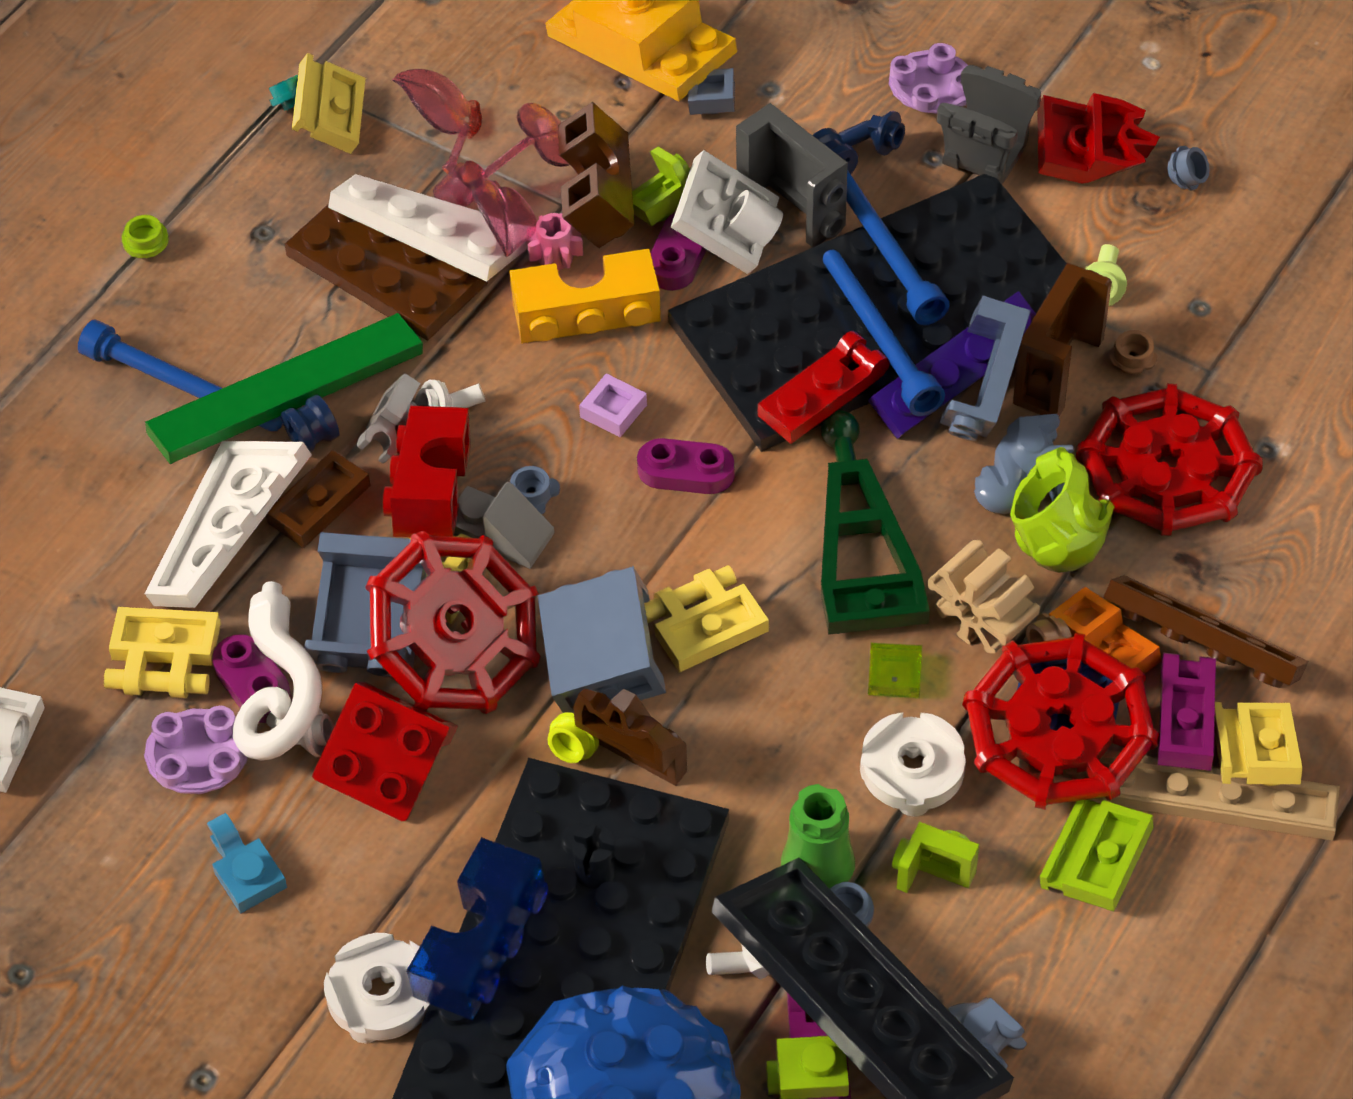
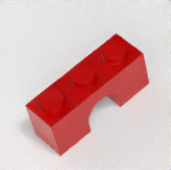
M410 406L406 425L398 426L397 453L400 455H392L390 483L393 486H385L383 494L384 516L392 517L393 537L411 538L412 534L420 531H425L429 535L454 537L459 510L457 476L465 477L471 448L469 408Z

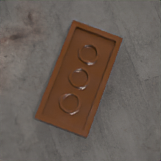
M329 204L285 243L287 257L385 316L389 317L399 313L415 334L427 341L488 284V281L486 282L328 208Z

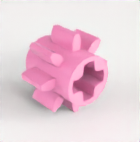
M562 213L541 215L536 223V228H526L530 262L539 260L541 265L556 263L557 269L562 270L570 268L573 255L583 256L581 233L562 218Z

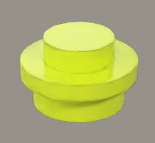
M562 713L550 725V732L547 738L548 745L554 755L560 760L567 763H577L580 760L589 759L598 749V738L575 726L574 713Z

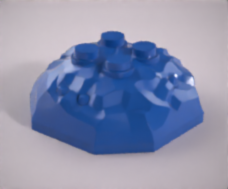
M622 985L619 989L594 991L554 1001L506 1064L511 1099H740L741 1097L740 1084L735 1075L728 1038L723 1028L712 1024L706 1019L697 1006L686 1005L670 991L664 989L629 988Z

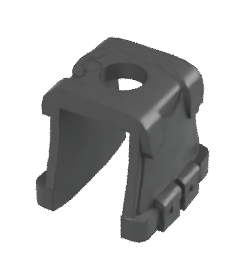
M968 65L961 72L960 82L963 87L967 108L949 103H941L937 109V123L941 125L944 135L945 153L942 164L957 170L960 167L979 175L987 174L997 178L1003 184L1027 145L1029 124L1035 111L1040 107L1041 91L1033 86H1026L1025 79L1011 73L1006 77L1004 76V71L987 66L985 70H982L980 67Z

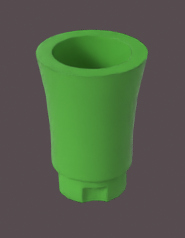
M815 784L799 791L798 800L791 808L788 838L782 852L781 866L796 858H800L829 889L838 883L848 882L851 879L855 870V856L850 843L849 812L843 795L837 789H827L820 784Z

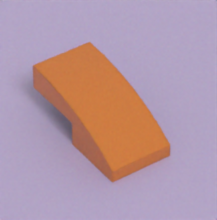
M1083 587L1049 613V616L1061 618L1065 621L1072 637H1074L1075 632L1085 634V640L1131 668L1139 667L1144 674L1162 661L1158 645L1123 624L1121 609L1087 587Z

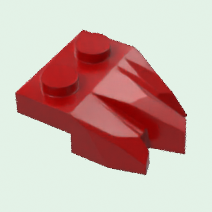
M1093 93L1087 105L1043 95L1040 107L1037 110L1038 174L1081 184L1089 183L1145 163V158H1148L1160 136L1139 128L1138 125L1144 118L1146 110L1122 99Z

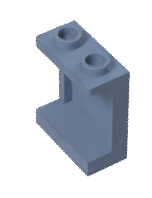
M982 296L972 314L967 332L995 340L976 405L972 406L951 400L943 412L940 423L950 426L949 434L965 440L977 441L978 435L987 437L997 424L1030 310Z
M320 532L317 552L323 560L312 640H305L304 647L313 658L315 664H317L316 667L318 669L333 673H343L347 671V667L367 668V672L373 675L392 677L376 659L370 660L367 650L371 648L370 592L365 587L369 577L377 576L411 542V539ZM418 563L399 583L413 590L426 577V572L422 565ZM391 602V639L397 635L404 634L400 628L403 605ZM407 646L398 651V653L413 668L415 653Z
M634 566L623 570L609 571L603 576L577 584L564 585L554 591L538 595L551 695L563 713H574L573 706L578 694L584 688L606 694L610 699L614 698L622 689L636 694L640 701L666 693L664 677L653 659L644 604L650 600L649 593Z

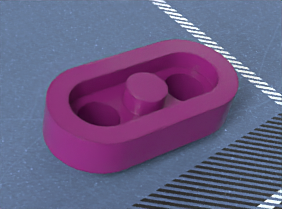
M676 212L665 220L651 251L658 286L661 289L670 291L683 289L694 280L707 250L671 228Z
M658 438L645 443L637 454L639 478L646 485L656 489L717 494L730 487L735 476L732 453L727 448L718 444Z
M233 635L217 644L212 655L216 676L239 708L253 694L264 687L284 689L288 692L292 701L287 678L274 661L259 650L251 636ZM244 654L240 658H232L233 656ZM271 711L264 714L259 723H266Z

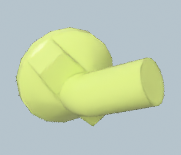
M1105 244L1101 246L1098 261L1086 266L1085 269L1093 270L1111 279L1110 306L1121 300L1125 294L1127 280L1124 271L1116 264L1119 249L1113 245Z

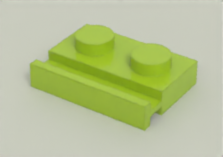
M1088 799L1076 801L1040 874L1041 888L1049 891V888L1052 887L1063 891L1064 896L1114 912L1154 828L1153 815L1102 800L1101 804Z

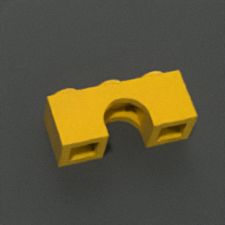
M650 249L604 255V277L597 284L586 288H576L564 283L559 276L556 263L509 270L512 301L521 344L660 322V290Z

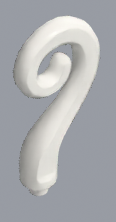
M272 581L263 584L262 592L253 595L250 600L249 629L251 637L259 650L290 674L293 680L294 693L291 701L286 690L279 687H266L253 694L241 706L233 725L234 742L245 756L260 761L270 760L283 755L306 734L316 717L322 696L321 676L313 658L289 634L290 601L282 594V586ZM271 711L274 716L282 720L273 729L264 733H257L258 722L267 712Z

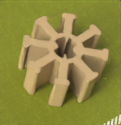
M972 540L928 579V588L932 591L935 590L942 596L934 604L941 618L958 616L961 620V628L957 632L959 638L970 644L979 637L987 653H996L1039 615L1040 606L1026 598L1034 589L1027 575L1024 574L1021 578L1010 577L1006 573L1007 563L1011 561V557L998 548L988 556L983 548L984 544L982 541Z

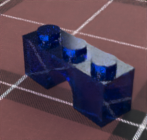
M482 837L460 874L457 884L463 909L483 916V920L473 929L461 933L448 932L431 926L406 970L414 998L470 1020L474 1019L482 1003L487 1004L493 998L498 987L499 971L507 957L513 958L517 954L524 936L523 927L531 913L537 914L540 911L548 891V884L544 882L540 858Z

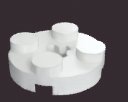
M921 712L920 718H903V713L892 714L877 722L865 736L860 774L869 791L881 802L900 809L907 816H921L928 809L936 808L950 800L960 789L966 766L964 744L956 729L938 716ZM907 755L910 758H915L918 755L923 756L922 767L913 769L904 766L902 756Z
M372 933L350 941L335 955L336 962L330 968L329 975L326 973L324 992L328 1009L333 1019L341 1028L348 1031L354 1040L366 1044L375 1040L394 1039L410 1032L420 1023H423L435 993L436 984L431 961L419 945L410 941L409 945L404 941L394 940L393 934ZM381 977L384 983L394 981L395 985L389 989L387 994L377 996L367 992L372 989L371 980Z

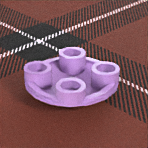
M937 43L932 45L929 50L912 52L906 56L893 58L888 84L893 95L905 106L920 112L937 114V109L941 103L962 107L966 105L963 87L960 82L961 72L968 65L962 59L955 56L956 51L951 45Z
M214 706L210 709L192 708L178 713L164 712L156 716L152 722V733L146 741L144 754L149 773L163 787L185 794L207 793L220 789L239 775L247 762V756L237 748L233 739L234 712L225 706Z

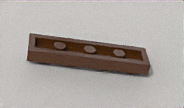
M1125 575L1111 579L1103 597L1117 604L1116 606L1121 609L1122 616L1137 622H1143L1145 617L1161 625L1160 632L1166 637L1184 644H1188L1190 639L1208 647L1206 654L1211 658H1216L1217 661L1234 666L1236 661L1253 668L1255 669L1253 676L1256 679L1273 687L1282 688L1283 683L1290 686L1301 680L1309 662Z

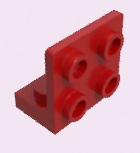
M356 682L312 777L314 780L399 821H406L411 815L442 746L450 745L458 725L431 712L419 710L414 707V704L372 684Z

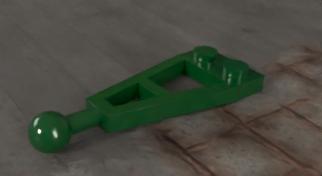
M842 410L835 411L823 420L821 425L822 438L826 444L834 448L837 461L828 463L821 575V598L828 635L928 624L930 610L921 569L868 459L856 460L853 444L859 437L860 426L855 416ZM859 484L870 509L840 512L841 485ZM881 532L900 574L836 581L839 536Z

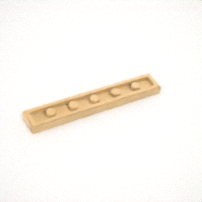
M1107 750L1099 761L1109 768L1120 752ZM1144 756L1120 787V796L1111 801L1105 797L1088 800L1100 804L1102 800L1131 809L1333 841L1336 831L1340 786L1301 780V784L1267 786L1263 784H1247L1246 778H1231V784H1222L1220 767L1212 766L1211 771L1161 766L1158 765L1157 757ZM1020 759L1019 767L1039 779L1041 772ZM1077 768L1063 770V775L1054 776L1053 783L1089 777L1086 771L1077 773Z

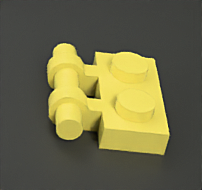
M729 565L714 572L706 569L694 575V581L674 590L670 587L664 588L654 593V599L644 603L648 623L661 617L665 619L655 624V636L679 673L769 632V619L745 584L725 591L724 588L737 582L736 576ZM700 599L704 600V602L687 610L684 608Z
M118 607L109 652L112 660L126 661L125 669L106 668L104 674L105 689H121L125 695L141 696L143 691L169 692L172 698H187L189 693L208 694L210 685L209 674L191 673L192 665L213 666L212 655L217 646L221 626L218 612ZM147 662L172 664L170 672L145 671Z

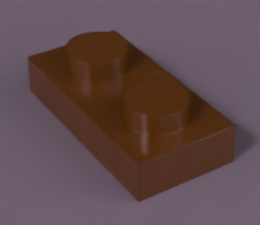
M332 450L275 502L266 514L267 522L305 548L371 486L369 474Z

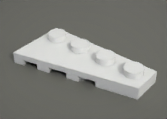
M357 174L330 192L328 208L486 282L528 248L526 228H533Z
M221 442L145 592L153 606L195 608L311 457L312 454L304 442Z

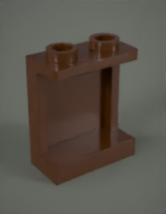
M1070 263L1066 264L1022 337L1017 356L1013 395L1014 405L1039 415L1058 414L1060 417L1065 408L1072 353L1070 343L1072 340L1077 339L1099 347L1103 342L1112 285L1110 278L1102 276L1093 270L1084 269Z

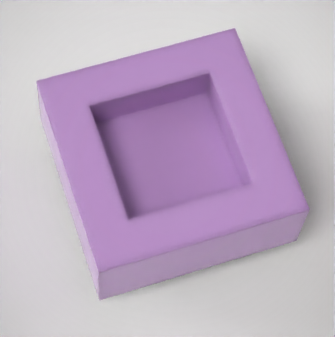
M606 373L579 405L580 418L621 437L647 406V395L645 392Z

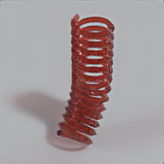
M470 100L466 103L469 122L463 128V131L469 136L467 137L468 139L476 135L482 124L480 104L476 100Z

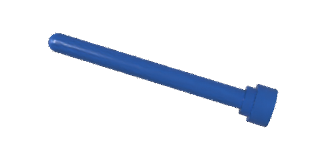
M847 170L846 201L907 290V309L920 325H929L937 322L949 309L947 297L938 285L923 281Z
M836 250L826 251L823 255L824 265L902 380L901 397L910 412L915 416H925L937 410L945 399V391L932 374H927L917 369L840 253Z
M91 320L84 327L79 337V353L97 362L103 359L106 361L115 359L197 398L222 389L211 382L122 342L112 326L99 320ZM279 416L259 426L272 432L278 431L283 425L282 418Z

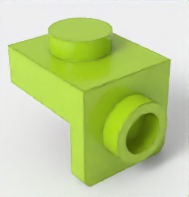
M659 146L650 151L660 172L632 191L634 215L651 226L666 220L675 212L690 172L688 164L679 154L672 155Z
M919 821L911 839L903 837L893 857L892 868L898 870L897 889L908 893L918 870L969 889L977 872L979 844L970 841L960 832L954 830L943 831Z
M829 1036L777 1039L776 1060L766 1061L768 1095L779 1094V1099H808L849 1095L846 1054Z

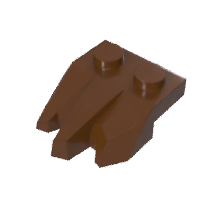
M585 688L578 694L573 706L576 727L598 738L599 745L677 786L687 772L686 743L674 731L663 727L657 720L651 717L636 694L622 689L614 698L610 699L606 694Z

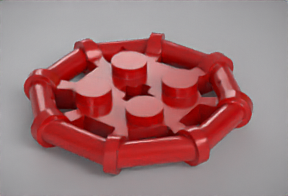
M1167 383L1166 388L1126 398L1119 399L1112 396L1102 403L1103 411L1086 439L1076 446V459L1084 464L1099 497V501L1103 499L1110 500L1114 505V512L1160 530L1161 536H1171L1172 531L1216 520L1229 522L1238 515L1237 507L1253 478L1263 470V459L1254 452L1238 420L1239 411L1232 405L1220 406L1177 388V384ZM1164 408L1163 416L1140 422H1137L1133 417L1134 415ZM1177 409L1188 414L1176 415ZM1195 417L1208 421V423L1202 427ZM1115 428L1124 435L1123 441L1118 448L1105 445ZM1224 435L1233 455L1221 456L1215 441ZM1162 456H1171L1177 459V466L1170 467L1167 462H1158L1157 460ZM1116 467L1123 482L1119 484L1114 483L1107 468ZM1218 476L1231 478L1224 491L1219 492L1211 486ZM1142 494L1154 498L1153 505H1156L1161 509L1151 506L1147 503L1141 502L1132 497L1142 499ZM1196 502H1200V503H1201V504H1198V505H1194V506H1190V507H1186V508L1174 510L1176 507H1180V506H1184V505H1188V504H1192V503H1196Z
M420 531L412 534L411 542L377 576L369 577L365 588L370 592L371 648L367 650L370 660L376 659L414 700V707L424 712L428 708L480 710L483 714H488L497 709V702L530 668L538 666L541 655L537 652L535 597L539 593L536 586H530L494 548L493 539L485 535H481L479 538L429 535L425 531ZM440 556L468 558L467 569L463 571H450L452 568H443ZM420 563L427 576L413 590L400 584L399 582ZM485 568L509 594L503 597L482 575ZM391 602L403 605L400 628L404 634L397 635L391 639ZM515 607L516 640L508 637V629L504 630V617L507 616V609ZM446 611L450 614L460 611L465 617L461 622V626L465 630L463 634L456 630L453 632L449 630L446 625ZM408 646L429 668L424 679L404 660L398 651ZM500 652L508 657L509 661L491 679L484 667ZM457 674H465L469 676L471 689L440 688L444 675L455 676Z
M1075 632L1074 637L1020 645L1011 641L1002 647V655L977 686L964 694L962 706L968 711L977 756L974 760V765L980 773H990L1034 801L1035 808L1046 810L1047 805L1102 797L1109 801L1120 796V787L1147 752L1158 746L1160 734L1153 727L1144 688L1145 674L1139 667L1131 668L1085 640V634ZM1067 659L1066 670L1057 666H1051L1042 670L1041 673L1035 674L1030 665ZM1081 662L1113 682L1103 688L1079 673ZM1014 674L1015 678L1021 683V686L1009 701L996 698V694ZM1124 698L1126 699L1131 721L1130 726L1117 725L1114 718V703L1120 702ZM1052 714H1066L1070 717L1069 721L1074 726L1071 729L1061 726L1057 731L1050 728V716ZM991 719L1005 720L1010 735L1008 741L1000 744L995 743ZM1112 743L1124 747L1109 768L1099 761ZM1018 757L1040 771L1039 779L1012 763L1011 760ZM1077 768V773L1086 771L1089 777L1053 783L1054 776L1063 775V770Z

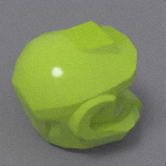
M1064 447L1056 448L1036 458V465L1030 470L1027 477L1021 480L1015 491L1010 516L1015 526L1016 542L1024 553L1032 557L1039 566L1047 570L1059 573L1080 569L1092 562L1103 546L1114 505L1110 500H1095L1089 494L1088 473L1085 466L1079 464L1074 454L1068 453ZM1065 483L1056 499L1044 510L1038 512L1040 503L1046 494L1059 484Z

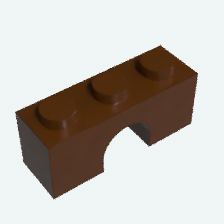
M591 102L558 125L559 156L569 163L578 174L561 186L562 218L596 247L601 248L613 239L623 236L635 224L628 132L594 102Z

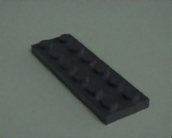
M796 858L715 897L712 913L887 1099H997L1010 1091L1014 1077L800 858Z

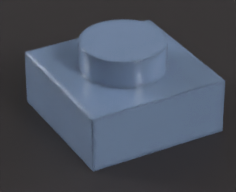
M733 68L714 69L702 83L696 84L688 91L690 115L735 112Z

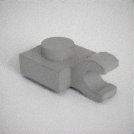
M404 373L384 392L366 426L367 429L358 439V448L363 450L372 439L379 441L383 447V453L378 461L382 464L387 462L397 452L395 425H406L410 406H417L412 399L421 383Z

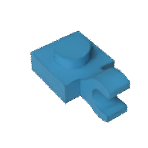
M226 813L207 822V826L213 834L210 836L211 841L223 857L212 864L214 874L240 914L287 888L284 875L259 838L244 845L236 827Z

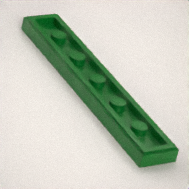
M396 313L145 421L146 433L168 463L172 464L275 419L289 408L298 409L304 406L307 399L314 395H319L323 398L423 354V342L400 314Z

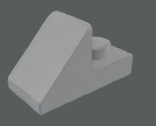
M510 482L504 484L496 497L467 486L458 498L459 510L454 536L457 537L459 534H464L472 538H479L481 535H485L493 539L494 548L505 559L531 569L554 535V527Z

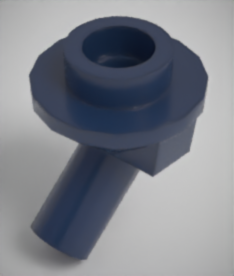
M889 111L882 117L873 115L870 120L863 121L841 131L839 135L842 138V144H847L851 147L871 138L877 153L885 156L901 145L905 135V125L901 123L902 119L898 112Z

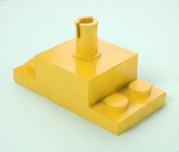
M573 0L545 23L548 37L678 102L696 84L702 83L709 73L714 69H718L737 53L736 38L702 22L699 0Z

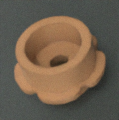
M1129 330L1120 334L1114 343V348L1109 353L1112 364L1119 367L1124 373L1131 375L1141 374L1145 369L1150 370L1157 362L1153 339L1145 332L1139 330Z
M1046 613L1038 615L1037 621L1029 624L1026 629L1028 643L1072 637L1070 629L1064 620L1049 616Z

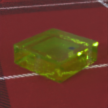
M871 643L868 695L920 698L922 645Z

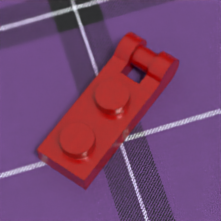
M854 330L849 331L839 340L834 349L759 402L758 417L792 444L879 380L888 370L890 362L879 350L871 351L866 347V340ZM854 361L859 367L851 371L847 366Z

